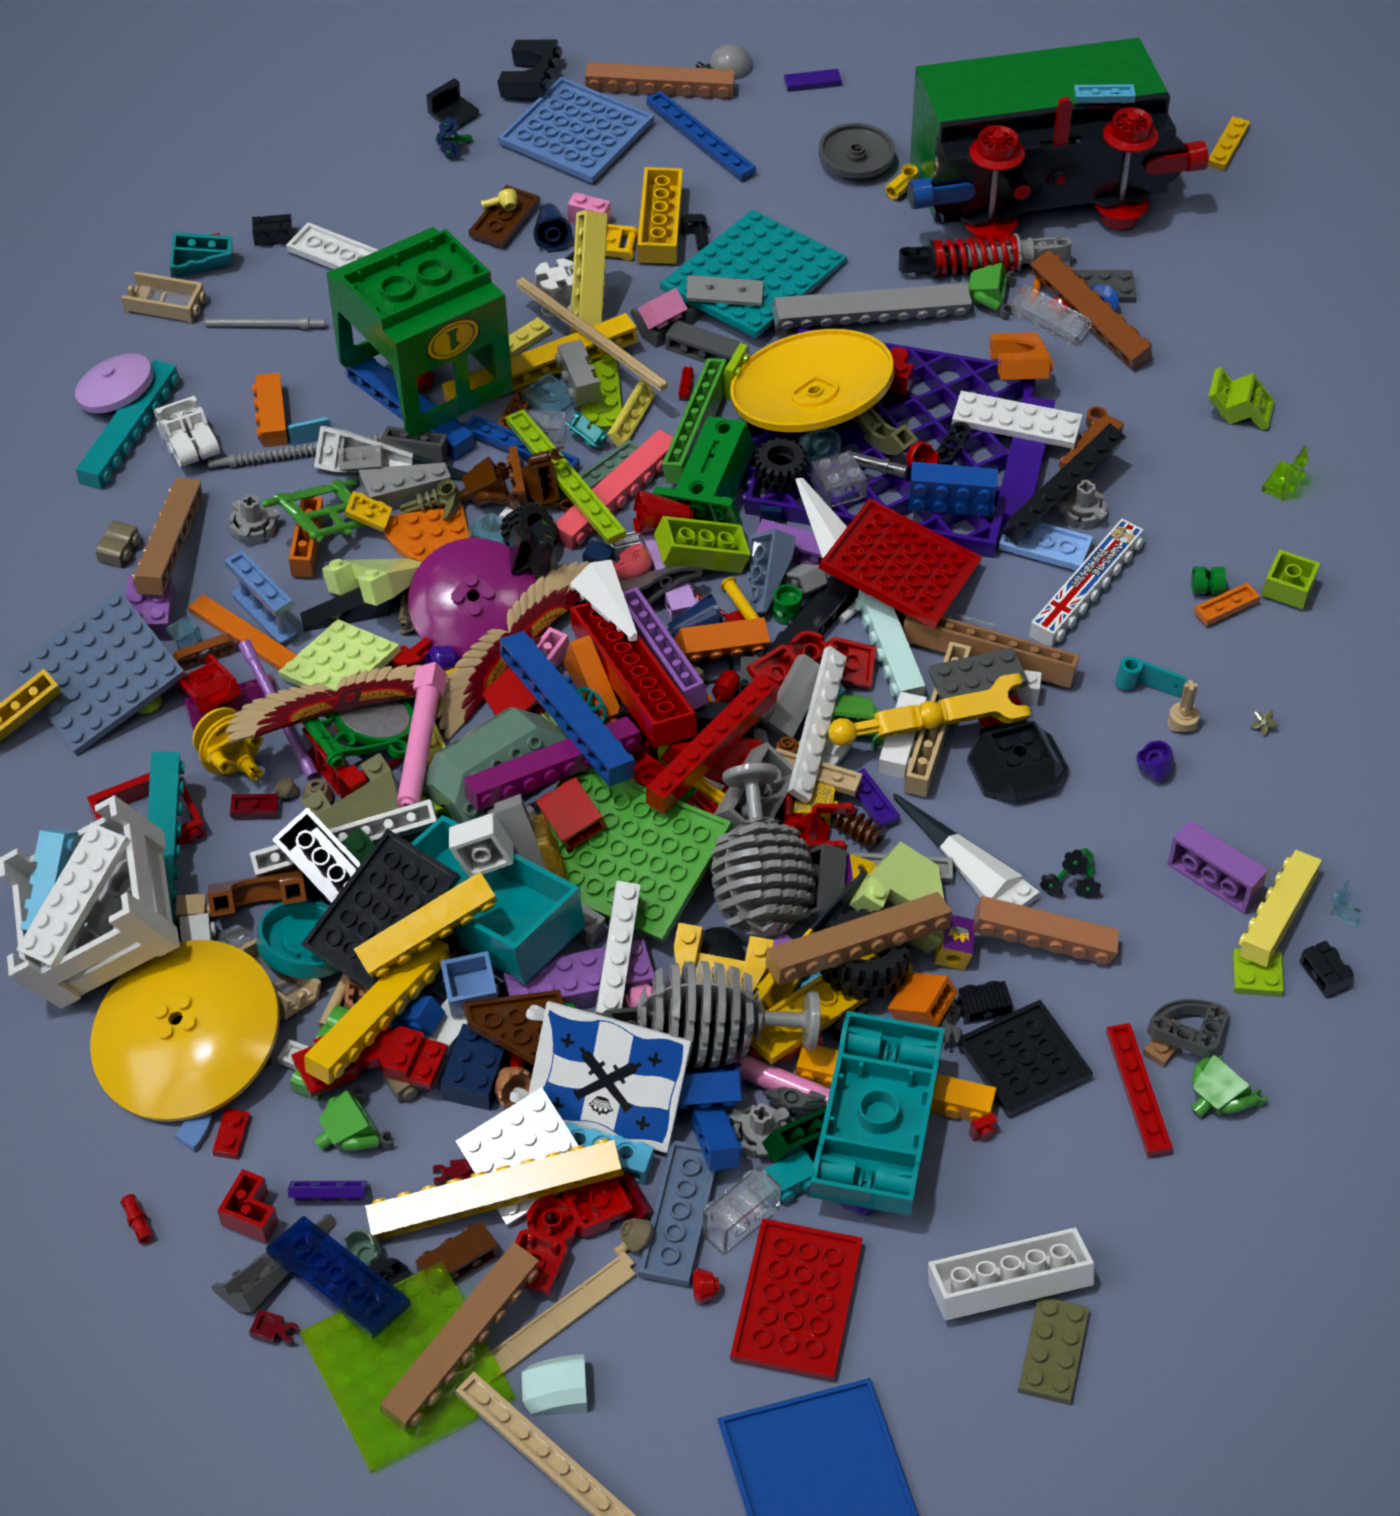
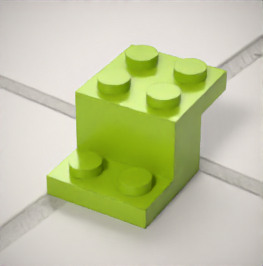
M1223 367L1216 368L1208 397L1210 402L1219 410L1220 415L1226 419L1229 425L1251 417L1253 423L1261 431L1268 429L1275 400L1257 376L1251 373L1232 380Z

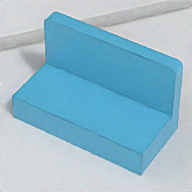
M329 417L287 425L291 445L318 440L320 426L331 427Z

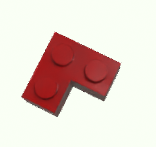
M242 1169L217 1212L222 1226L267 1243L278 1224L275 1207L263 1203L268 1194L264 1177Z

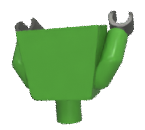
M1002 263L988 265L985 268L972 271L970 282L967 284L973 303L985 305L994 311L999 310L1001 319H1009L1012 311L1011 305H1000V303H1004L1006 285L1009 287L1016 285V273L1014 271L1006 273Z
M355 1085L352 1088V1093L346 1090L342 1094L329 1099L323 1114L319 1117V1122L325 1131L314 1139L322 1151L331 1144L342 1152L371 1149L378 1146L383 1150L393 1148V1140L385 1141L391 1138L389 1131H384L380 1137H377L378 1131L361 1105L366 1102V1092L361 1093L360 1086Z

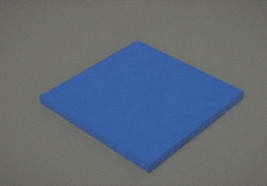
M870 1378L717 1418L746 1516H919Z

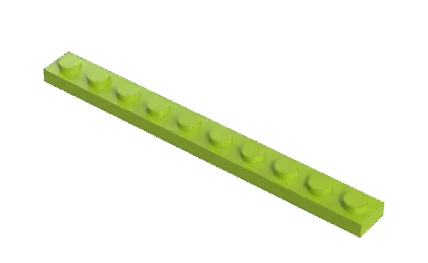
M524 409L505 417L507 425L532 454L547 450L551 452L553 448H556ZM565 458L557 461L551 459L557 485L607 545L627 537L624 527Z

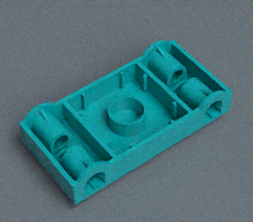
M851 1011L846 1012L820 1140L814 1160L810 1183L811 1198L911 1216L945 1028Z

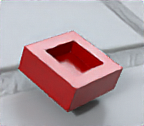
M994 1113L971 1121L969 1135L973 1141L980 1138L983 1140L987 1139L995 1133L998 1120Z

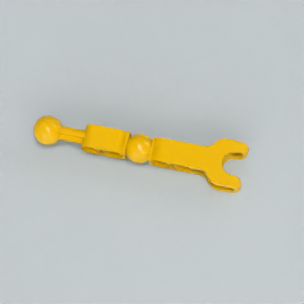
M1016 673L1000 676L988 690L941 699L938 703L935 701H925L920 705H909L880 711L874 714L875 719L853 723L846 718L836 719L828 728V736L835 745L845 747L850 745L856 736L878 732L880 738L921 730L922 727L934 729L940 725L955 724L985 717H995L1002 723L1011 724L1028 719L1032 713L1029 706L1015 705L1008 698V691L1017 689L1023 683L1022 675Z

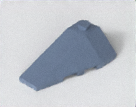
M777 529L749 535L748 548L751 556L748 560L750 571L747 573V578L751 580V588L748 591L749 603L757 614L767 612L774 597V592L779 587L795 550L796 536Z

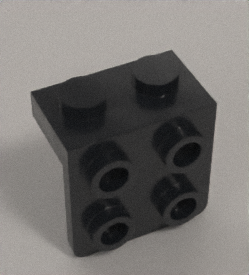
M455 78L426 95L428 113L441 122L446 117L455 118L457 120L456 124L460 126L479 114L477 107L460 96V84Z

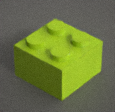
M1279 549L1266 577L1262 596L1303 609L1316 582L1321 563Z

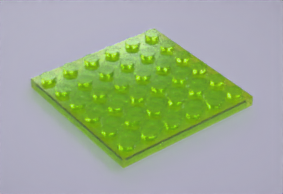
M442 1261L299 1331L370 1474L479 1418L480 1416L455 1394V1390L473 1372L480 1376L508 1402L515 1398L487 1343L484 1341L482 1344L477 1343L472 1349L474 1353L465 1365L461 1363L455 1370L457 1374L449 1385L444 1384L438 1391L440 1395L432 1406L427 1404L422 1410L423 1416L416 1426L412 1427L410 1425L404 1431L380 1413V1403L464 1303Z

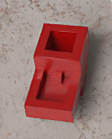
M424 637L411 649L402 645L400 647L401 652L389 662V666H392V669L402 665H407V667L423 665L425 655L432 647V641Z

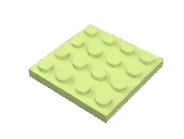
M338 619L301 650L292 661L286 663L285 667L278 671L281 679L299 687L302 685L312 686L315 683L337 691V684L342 677L346 676L348 678L354 673H357L358 676L364 670H368V673L375 668L380 670L397 656L401 649L397 643Z

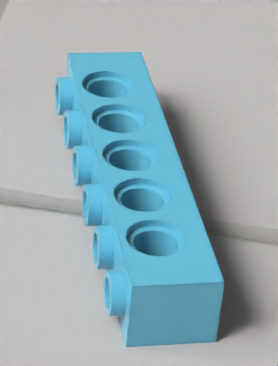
M572 1122L565 1123L575 1141L583 1143L582 1145L585 1147L595 1145V1142L601 1139L614 1140L617 1145L623 1173L630 1172L637 1183L645 1185L654 1162V1147L644 1142L626 1140L619 1135H608L597 1129L579 1127ZM623 1156H630L631 1158H629V1159H623L622 1157H623Z

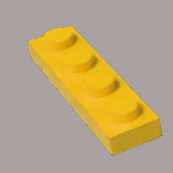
M1232 116L1209 156V167L1225 171L1250 126V121Z

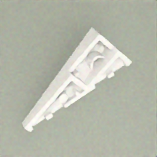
M797 478L795 480L820 553L822 558H824L847 526L804 478Z
M612 560L589 563L570 583L571 589L573 591L577 590L583 600L587 599L591 603V607L607 622H613L619 632H624L628 636L630 642L637 641V631Z

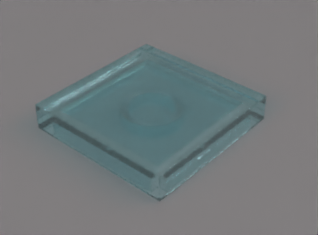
M547 373L521 392V397L549 421H552L574 405L573 400L570 401L568 398V388L550 373Z

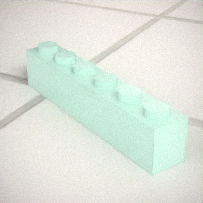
M859 590L858 598L855 599L858 611L861 610L864 627H868L870 643L876 646V657L878 662H882L884 678L890 682L891 695L895 696L897 701L900 692L924 697L925 683L895 609Z

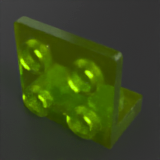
M1304 446L1291 465L1280 460L1263 484L1261 492L1285 501L1289 494L1292 495L1296 489L1297 482H1301L1305 476L1306 471L1303 469L1309 461V456L1307 455L1309 447Z

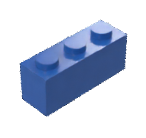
M721 1102L713 1103V1106L699 1108L698 1105L692 1106V1129L709 1171L739 1168V1158L743 1157V1146L741 1142L737 1141L735 1127H731L729 1112H725Z

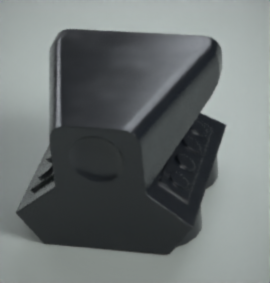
M540 519L531 526L513 525L509 537L511 573L513 575H520L529 567L535 579L546 575L554 550L551 525H548L543 519Z

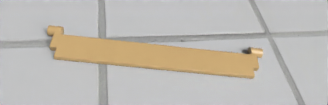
M624 1242L613 1249L617 1258L469 1368L465 1369L460 1364L455 1370L457 1374L454 1379L461 1376L465 1381L475 1372L487 1384L491 1385L634 1278L636 1273L631 1269L634 1266V1262L626 1254L629 1249Z

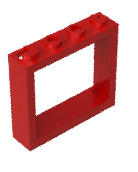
M150 773L87 796L89 808L95 821L102 818L95 811V805L114 795L126 804L149 796ZM185 785L184 794L180 796L192 821L181 825V837H177V844L180 846L207 836L204 822Z

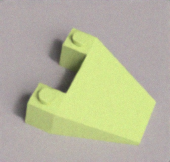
M408 558L335 559L330 561L329 565L323 567L322 571L328 592L342 595L360 586L364 602L377 606L408 588L422 562Z
M900 841L865 877L854 892L849 905L858 911L860 909H867L868 912H873L874 910L879 911L882 909L886 899L899 905L935 892H939L944 899L939 865ZM943 931L911 940L912 945L927 954L942 944Z

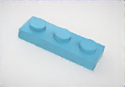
M1134 84L1074 85L1076 103H1135Z

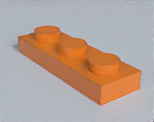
M1247 582L1195 606L1194 613L1206 626H1209L1258 603L1260 595Z

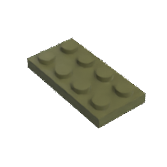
M1048 1297L1037 1299L1018 1393L1070 1405L1090 1307Z

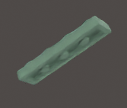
M628 439L579 475L592 490L640 446Z

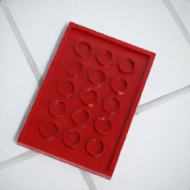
M762 1218L730 1360L834 1381L863 1238Z

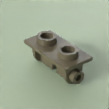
M404 590L400 595L402 607L400 608L398 624L401 627V635L415 630L408 609L409 590Z

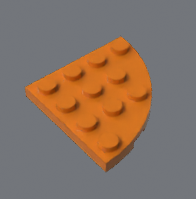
M459 505L457 512L449 521L443 520L445 508L431 509L425 513L417 511L390 515L382 532L385 539L393 545L399 555L405 559L408 558L423 562L433 551L447 543L469 538L463 505Z

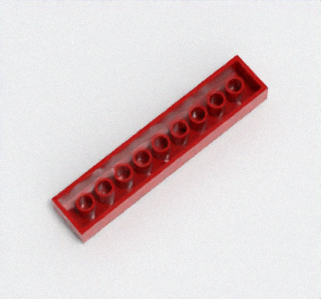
M590 602L570 607L573 632L578 639L590 635L610 685L654 748L696 736L695 711L637 633V641L630 642L628 636L624 632H619L613 622H607L591 607Z

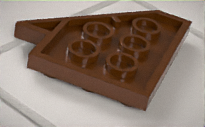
M552 990L463 1003V1009L468 1029L534 1065L543 1021L528 1019L526 1017L527 1009L531 1005H538L545 1009L548 1001L562 1005L564 1003L561 991Z

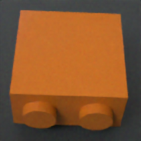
M910 972L889 1005L888 1010L895 1020L938 1027L958 991L948 976Z

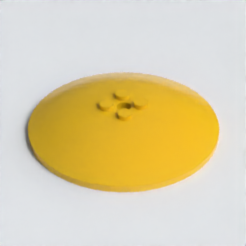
M212 940L179 942L180 947L161 957L156 956L123 973L107 992L99 1006L92 1027L90 1039L91 1061L95 1075L104 1091L124 1110L144 1119L174 1122L194 1119L218 1110L231 1102L248 1088L260 1074L272 1053L277 1039L280 1020L279 1002L274 985L262 966L252 956L235 946ZM182 1016L179 1024L172 1025L175 1017Z

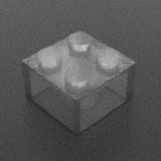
M851 451L811 462L810 480L822 500L830 508L866 497L867 478Z

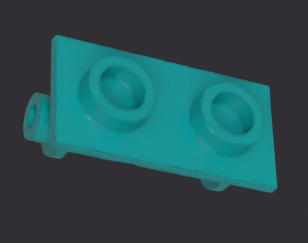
M575 412L572 416V423L565 422L570 427L569 431L578 437L581 435L586 439L584 443L593 449L595 447L604 448L600 443H604L607 440L606 432L596 424H593L588 429L592 421L582 413Z

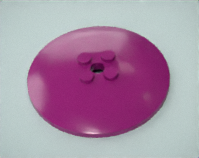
M465 538L447 543L427 556L412 578L408 593V609L412 624L421 639L427 637L432 641V647L450 645L459 654V658L462 659L465 652L473 650L470 648L473 644L481 642L479 638L488 635L487 631L501 629L509 632L507 625L508 610L513 607L516 600L520 601L521 594L527 592L528 588L535 584L536 579L529 567L520 575H513L511 573L510 547L500 542L484 538ZM476 592L480 597L477 601L472 602L467 599L468 594Z

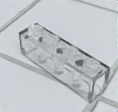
M1027 285L1022 287L1011 302L1013 313L1018 318H1024L1030 321L1033 326L1045 329L1050 335L1062 338L1068 345L1073 344L1079 348L1092 331L1091 319Z

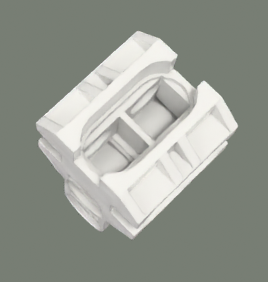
M564 258L557 259L558 267L549 268L547 262L540 263L535 269L536 286L571 311L573 261ZM605 287L603 290V298L605 297ZM542 305L541 311L544 316L552 319L559 318Z
M195 396L154 409L161 439L164 443L166 442L167 450L170 454L174 455L180 467L198 462V454L202 460L220 454L218 442L208 426L204 411L201 407H198Z

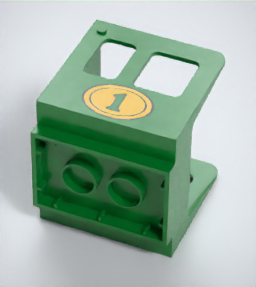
M433 226L326 273L340 364L344 367H352L379 354L391 364L394 371L404 429L410 436H417L513 391L505 294L491 281V271L447 229L439 232ZM351 324L367 339L366 341L354 345ZM469 354L494 376L491 382L474 390H470L467 360ZM448 362H453L455 397L448 402L421 413L417 386L418 377Z

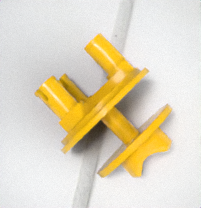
M221 707L204 715L197 723L192 736L193 746L199 753V759L203 767L212 774L222 776L230 775L240 770L246 773L252 781L259 780L255 775L261 778L263 771L255 764L254 757L263 743V737H252L229 743L228 738L231 734H226V731L230 726L229 721L235 718L234 714L237 711L232 708Z

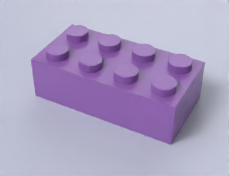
M1190 820L1173 837L1167 863L1169 867L1244 915L1261 897L1268 871L1260 863L1248 858L1241 851L1229 846L1222 839L1215 837L1204 830L1203 827L1196 825Z

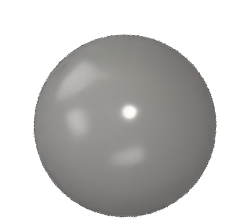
M724 44L718 47L711 55L709 61L711 69L735 70L734 80L746 77L753 68L750 54L746 49L737 44Z

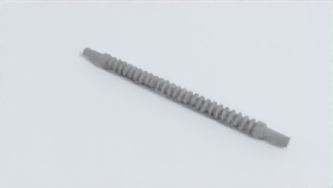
M381 432L380 435L375 433L374 436L369 434L367 438L381 442L383 433ZM318 442L315 445L310 443L309 446L306 444L300 446L298 444V447L292 445V448L286 446V449L280 447V450H277V448H274V451L268 449L267 452L262 450L261 453L257 450L256 453L251 451L250 454L245 452L244 455L239 453L238 456L229 454L225 458L207 460L208 467L215 468L228 465L230 467H237V464L242 466L243 463H246V465H249V462L255 464V461L261 463V460L267 462L269 459L272 462L273 459L278 461V458L284 460V457L290 459V456L296 458V455L300 457L303 454L308 456L309 453L314 455Z

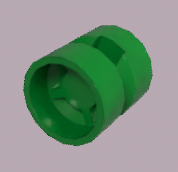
M1193 566L1191 575L1192 593L1206 594L1207 591L1215 595L1225 593V567H1211L1208 570L1207 567Z
M786 584L779 586L775 590L773 617L777 623L788 626L790 620L793 617L796 618L802 608V592L798 587Z

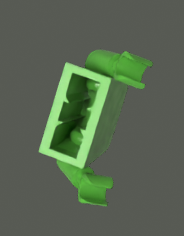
M853 694L852 696L841 695L837 702H835L830 724L839 718H846L853 723L875 719L874 714L880 712V710L873 706L871 698L861 697L859 694ZM878 732L866 734L872 736L875 734L871 744L872 751H874L876 743L881 744L883 748L885 738H880Z
M1213 1055L1211 1058H1203L1194 1066L1192 1089L1199 1099L1191 1106V1109L1201 1118L1210 1108L1221 1116L1224 1113L1232 1114L1251 1107L1261 1108L1268 1099L1267 1097H1258L1262 1092L1259 1088L1252 1095L1250 1085L1221 1061V1055L1219 1057Z

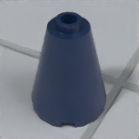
M547 203L540 208L533 231L534 240L540 248L542 247L548 252H557L564 249L570 239H572L571 225L554 204Z
M712 593L702 598L668 623L669 628L667 630L672 638L676 636L681 628L723 623V615Z

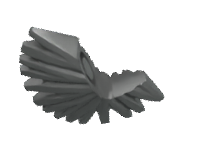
M954 998L938 1025L940 1028H945L943 1043L946 1042V1044H949L953 1038H955L956 1043H959L963 1035L962 1029L955 1025L961 1011L956 998Z
M788 1087L762 1091L771 1104H774L776 1107H785L790 1111L791 1115L796 1114V1116L801 1115L804 1117L826 1107L827 1104L824 1101L826 1099L825 1095L812 1090L808 1094Z

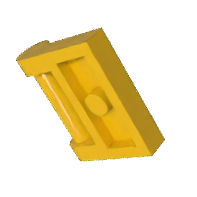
M608 224L605 256L631 261L634 255V242L638 237V229L633 226ZM625 235L628 237L626 247L620 248L622 236Z

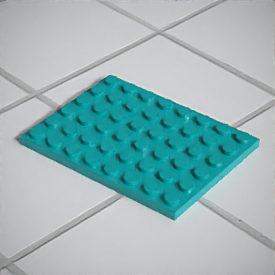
M752 209L661 281L660 289L669 292L677 288L684 302L757 338L774 324L771 307L775 297L810 294L847 263V256ZM688 275L763 281L762 306L686 301Z

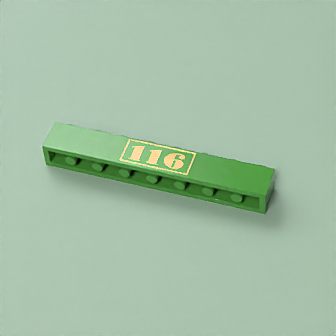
M707 358L662 463L666 484H678L707 417H715L724 395L727 359Z

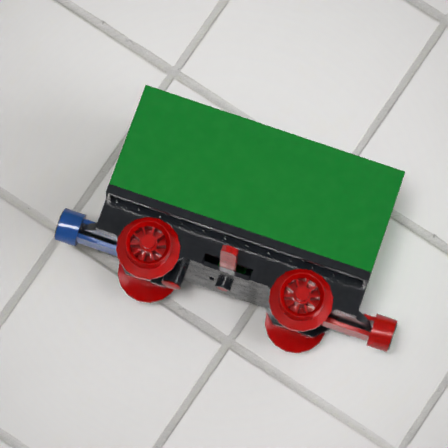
M1140 37L916 66L910 149V163L918 168V179L908 181L907 195L913 210L929 208L935 222L963 221L973 241L977 237L985 240L986 237L990 236L995 240L997 236L1010 235L1018 225L1017 215L1019 213L1087 203L1095 204V208L1100 212L1101 221L1106 226L1117 230H1125L1135 226L1139 217L1146 213L1149 206L1147 199L1149 195L1167 193L1168 185L1182 171L1205 170L1209 162L1208 148L1203 140L1183 143L1181 138L1176 135L1177 129L1168 114L1170 95ZM1134 84L1135 103L1081 104L1075 102L1074 85Z

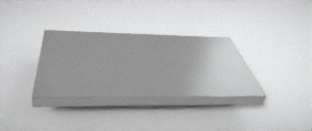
M688 275L686 301L762 306L763 281Z

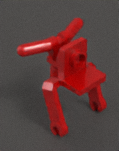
M787 793L783 800V824L797 828L801 833L798 835V838H803L810 849L825 843L847 851L848 845L845 844V841H827L830 825L819 816L821 813L855 814L856 807H853L854 804L849 802L843 804L817 803L812 806L811 813L807 815L796 813L793 816L792 795Z

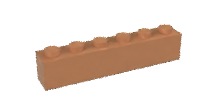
M981 896L975 907L973 932L984 936H992L1008 942H1017L1029 947H1037L1053 953H1061L1077 959L1093 961L1098 964L1110 965L1118 953L1119 929L986 896Z

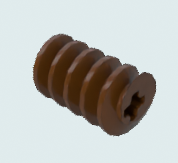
M857 808L855 814H838L835 820V829L842 831L843 835L849 836L852 841H857L858 845H864L867 851L876 848L887 833L886 827L878 831L880 828V823L878 822L871 826L873 822L871 817L864 821L865 813H860L857 816Z

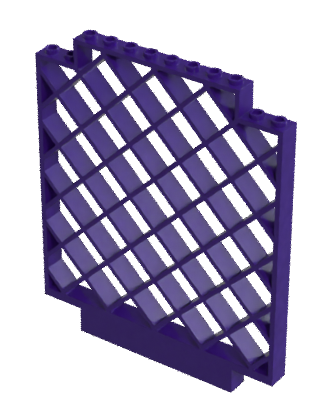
M799 328L797 334L813 330ZM882 342L889 351L894 347H902L908 351L907 363L914 365L911 386L923 381L931 389L917 397L910 390L906 396L887 391L881 399L894 394L901 404L887 410L879 402L872 406L879 416L894 428L901 427L898 422L914 416L922 424L911 430L918 438L916 442H924L934 437L941 444L952 426V417L958 401L957 396L960 395L961 391L973 390L976 394L1012 401L1022 398V403L1052 409L1055 407L1056 400L1033 397L1036 379L1002 380L1006 381L1010 386L994 392L987 382L994 379L1000 380L997 373L998 361ZM944 371L955 372L960 378L945 384L937 374ZM943 402L951 412L936 419L927 409ZM852 419L838 424L842 430L827 437L819 430L777 432L756 426L762 434L752 438L756 448L741 482L747 483L748 492L743 494L742 505H745V514L760 516L761 505L781 506V520L811 525L805 506L798 505L795 501L801 497L799 489L791 490L790 493L782 492V494L774 491L761 498L755 497L758 487L754 477L756 450L760 448L762 443H766L770 439L788 438L790 440L805 434L812 442L803 447L807 452V463L821 456L828 460L832 466L816 473L807 465L805 481L846 526L856 516L851 515L846 509L862 501L866 503L869 498L901 515L913 511L908 510L910 483L908 480L911 479L912 470L909 468L905 479L888 474L865 482L857 473L865 468L845 463V459L837 449L854 442L862 451L860 454L883 460L893 455L882 453L871 446L863 438L866 433ZM747 422V425H748V428H749V431H750L752 424H750V423ZM970 428L972 434L969 435V439L956 458L957 464L959 466L998 469V471L1005 469L1001 487L997 485L996 510L992 524H989L983 516L952 513L937 514L936 512L928 511L916 512L924 520L919 523L920 525L980 556L994 558L1001 528L1036 493L1047 444L1013 437L1010 450H1007L998 441V439L1006 435ZM954 443L947 444L951 448L957 447ZM984 446L993 457L977 464L968 453ZM908 447L907 449L904 450V452H905L906 454H907V452H908V450H909L910 447ZM843 478L852 489L834 496L826 486ZM894 487L903 498L885 505L877 494ZM966 519L975 531L963 535L954 533L949 527Z

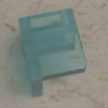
M187 615L166 628V632L176 641L178 650L202 642L200 628Z

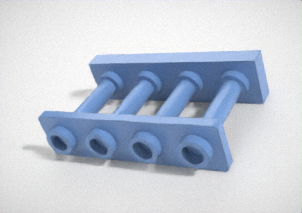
M243 550L225 559V566L239 579L240 587L231 592L232 597L281 645L298 635L297 631L285 620L284 615L285 611L294 606L293 600Z

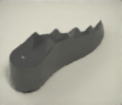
M685 564L666 566L663 569L649 571L647 574L636 578L619 580L623 592L638 587L649 605H651L676 585L701 577L703 568L695 565L687 566Z

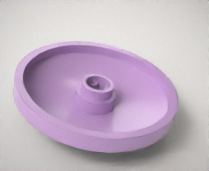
M128 353L111 357L94 366L81 378L75 389L76 400L83 410L90 413H106L122 408L136 400L147 390L154 377L153 367L149 360L140 354Z

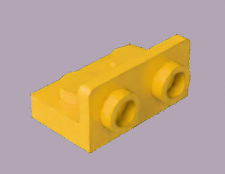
M353 491L348 499L344 516L383 532L392 507L387 506L384 502L371 499L363 493Z

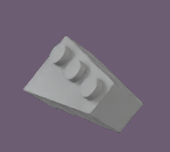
M581 339L558 345L557 353L555 354L557 366L561 365L562 381L568 385V398L570 401L573 400L575 407L598 402L600 392L599 377L594 378L593 371L595 369L593 364H589V355Z

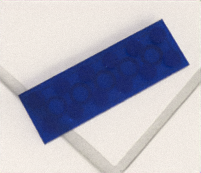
M306 1216L301 1217L265 1248L267 1255L371 1339L377 1337L411 1306V1301L406 1295Z

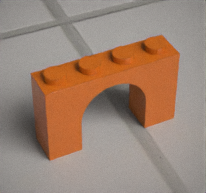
M1038 332L990 333L989 354L991 359H998L997 373L1000 380L1049 378L1050 371H1053V359H1050V353L1047 352V347L1044 345V341L1040 338Z

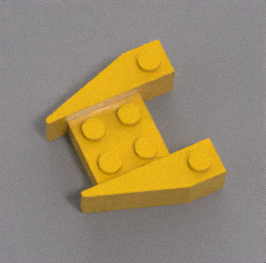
M678 923L674 952L675 961L680 966V975L682 974V966L685 961L694 962L695 973L699 961L709 962L710 975L713 963H722L725 968V979L729 966L739 969L740 987L743 973L746 972L751 975L753 995L756 994L757 985L769 973L765 965L767 948L775 946L774 940L750 936L745 961L700 953L704 936L703 928Z

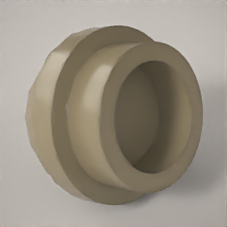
M282 776L276 784L274 792L278 793V797L281 799L297 797L298 791L294 780L290 777Z

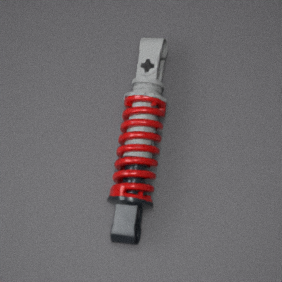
M1017 233L1003 237L997 236L995 240L990 236L986 237L985 240L977 237L974 241L971 238H966L964 242L959 238L954 240V242L946 239L943 244L942 240L930 239L927 242V246L901 248L899 250L898 269L903 273L928 271L930 277H935L941 274L946 275L947 266H951V273L956 275L958 265H961L962 273L966 274L968 268H972V271L978 270V267L985 268L988 265L1002 263L1005 271L1009 270V266L1010 270L1020 271L1021 264L1031 265L1033 261L1048 250L1054 255L1058 254L1063 262L1069 261L1071 258L1072 239L1067 236L1036 239L1029 237L1026 240H1020Z

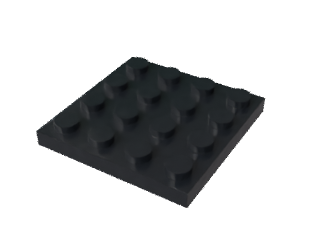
M1041 999L962 1035L960 1042L957 1043L987 1086L996 1087L995 1099L1008 1117L1092 1078L1093 1075L1090 1067Z

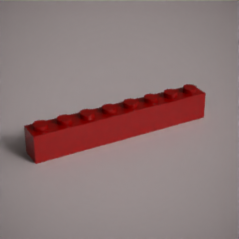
M760 673L646 786V804L665 815L777 702L778 684Z

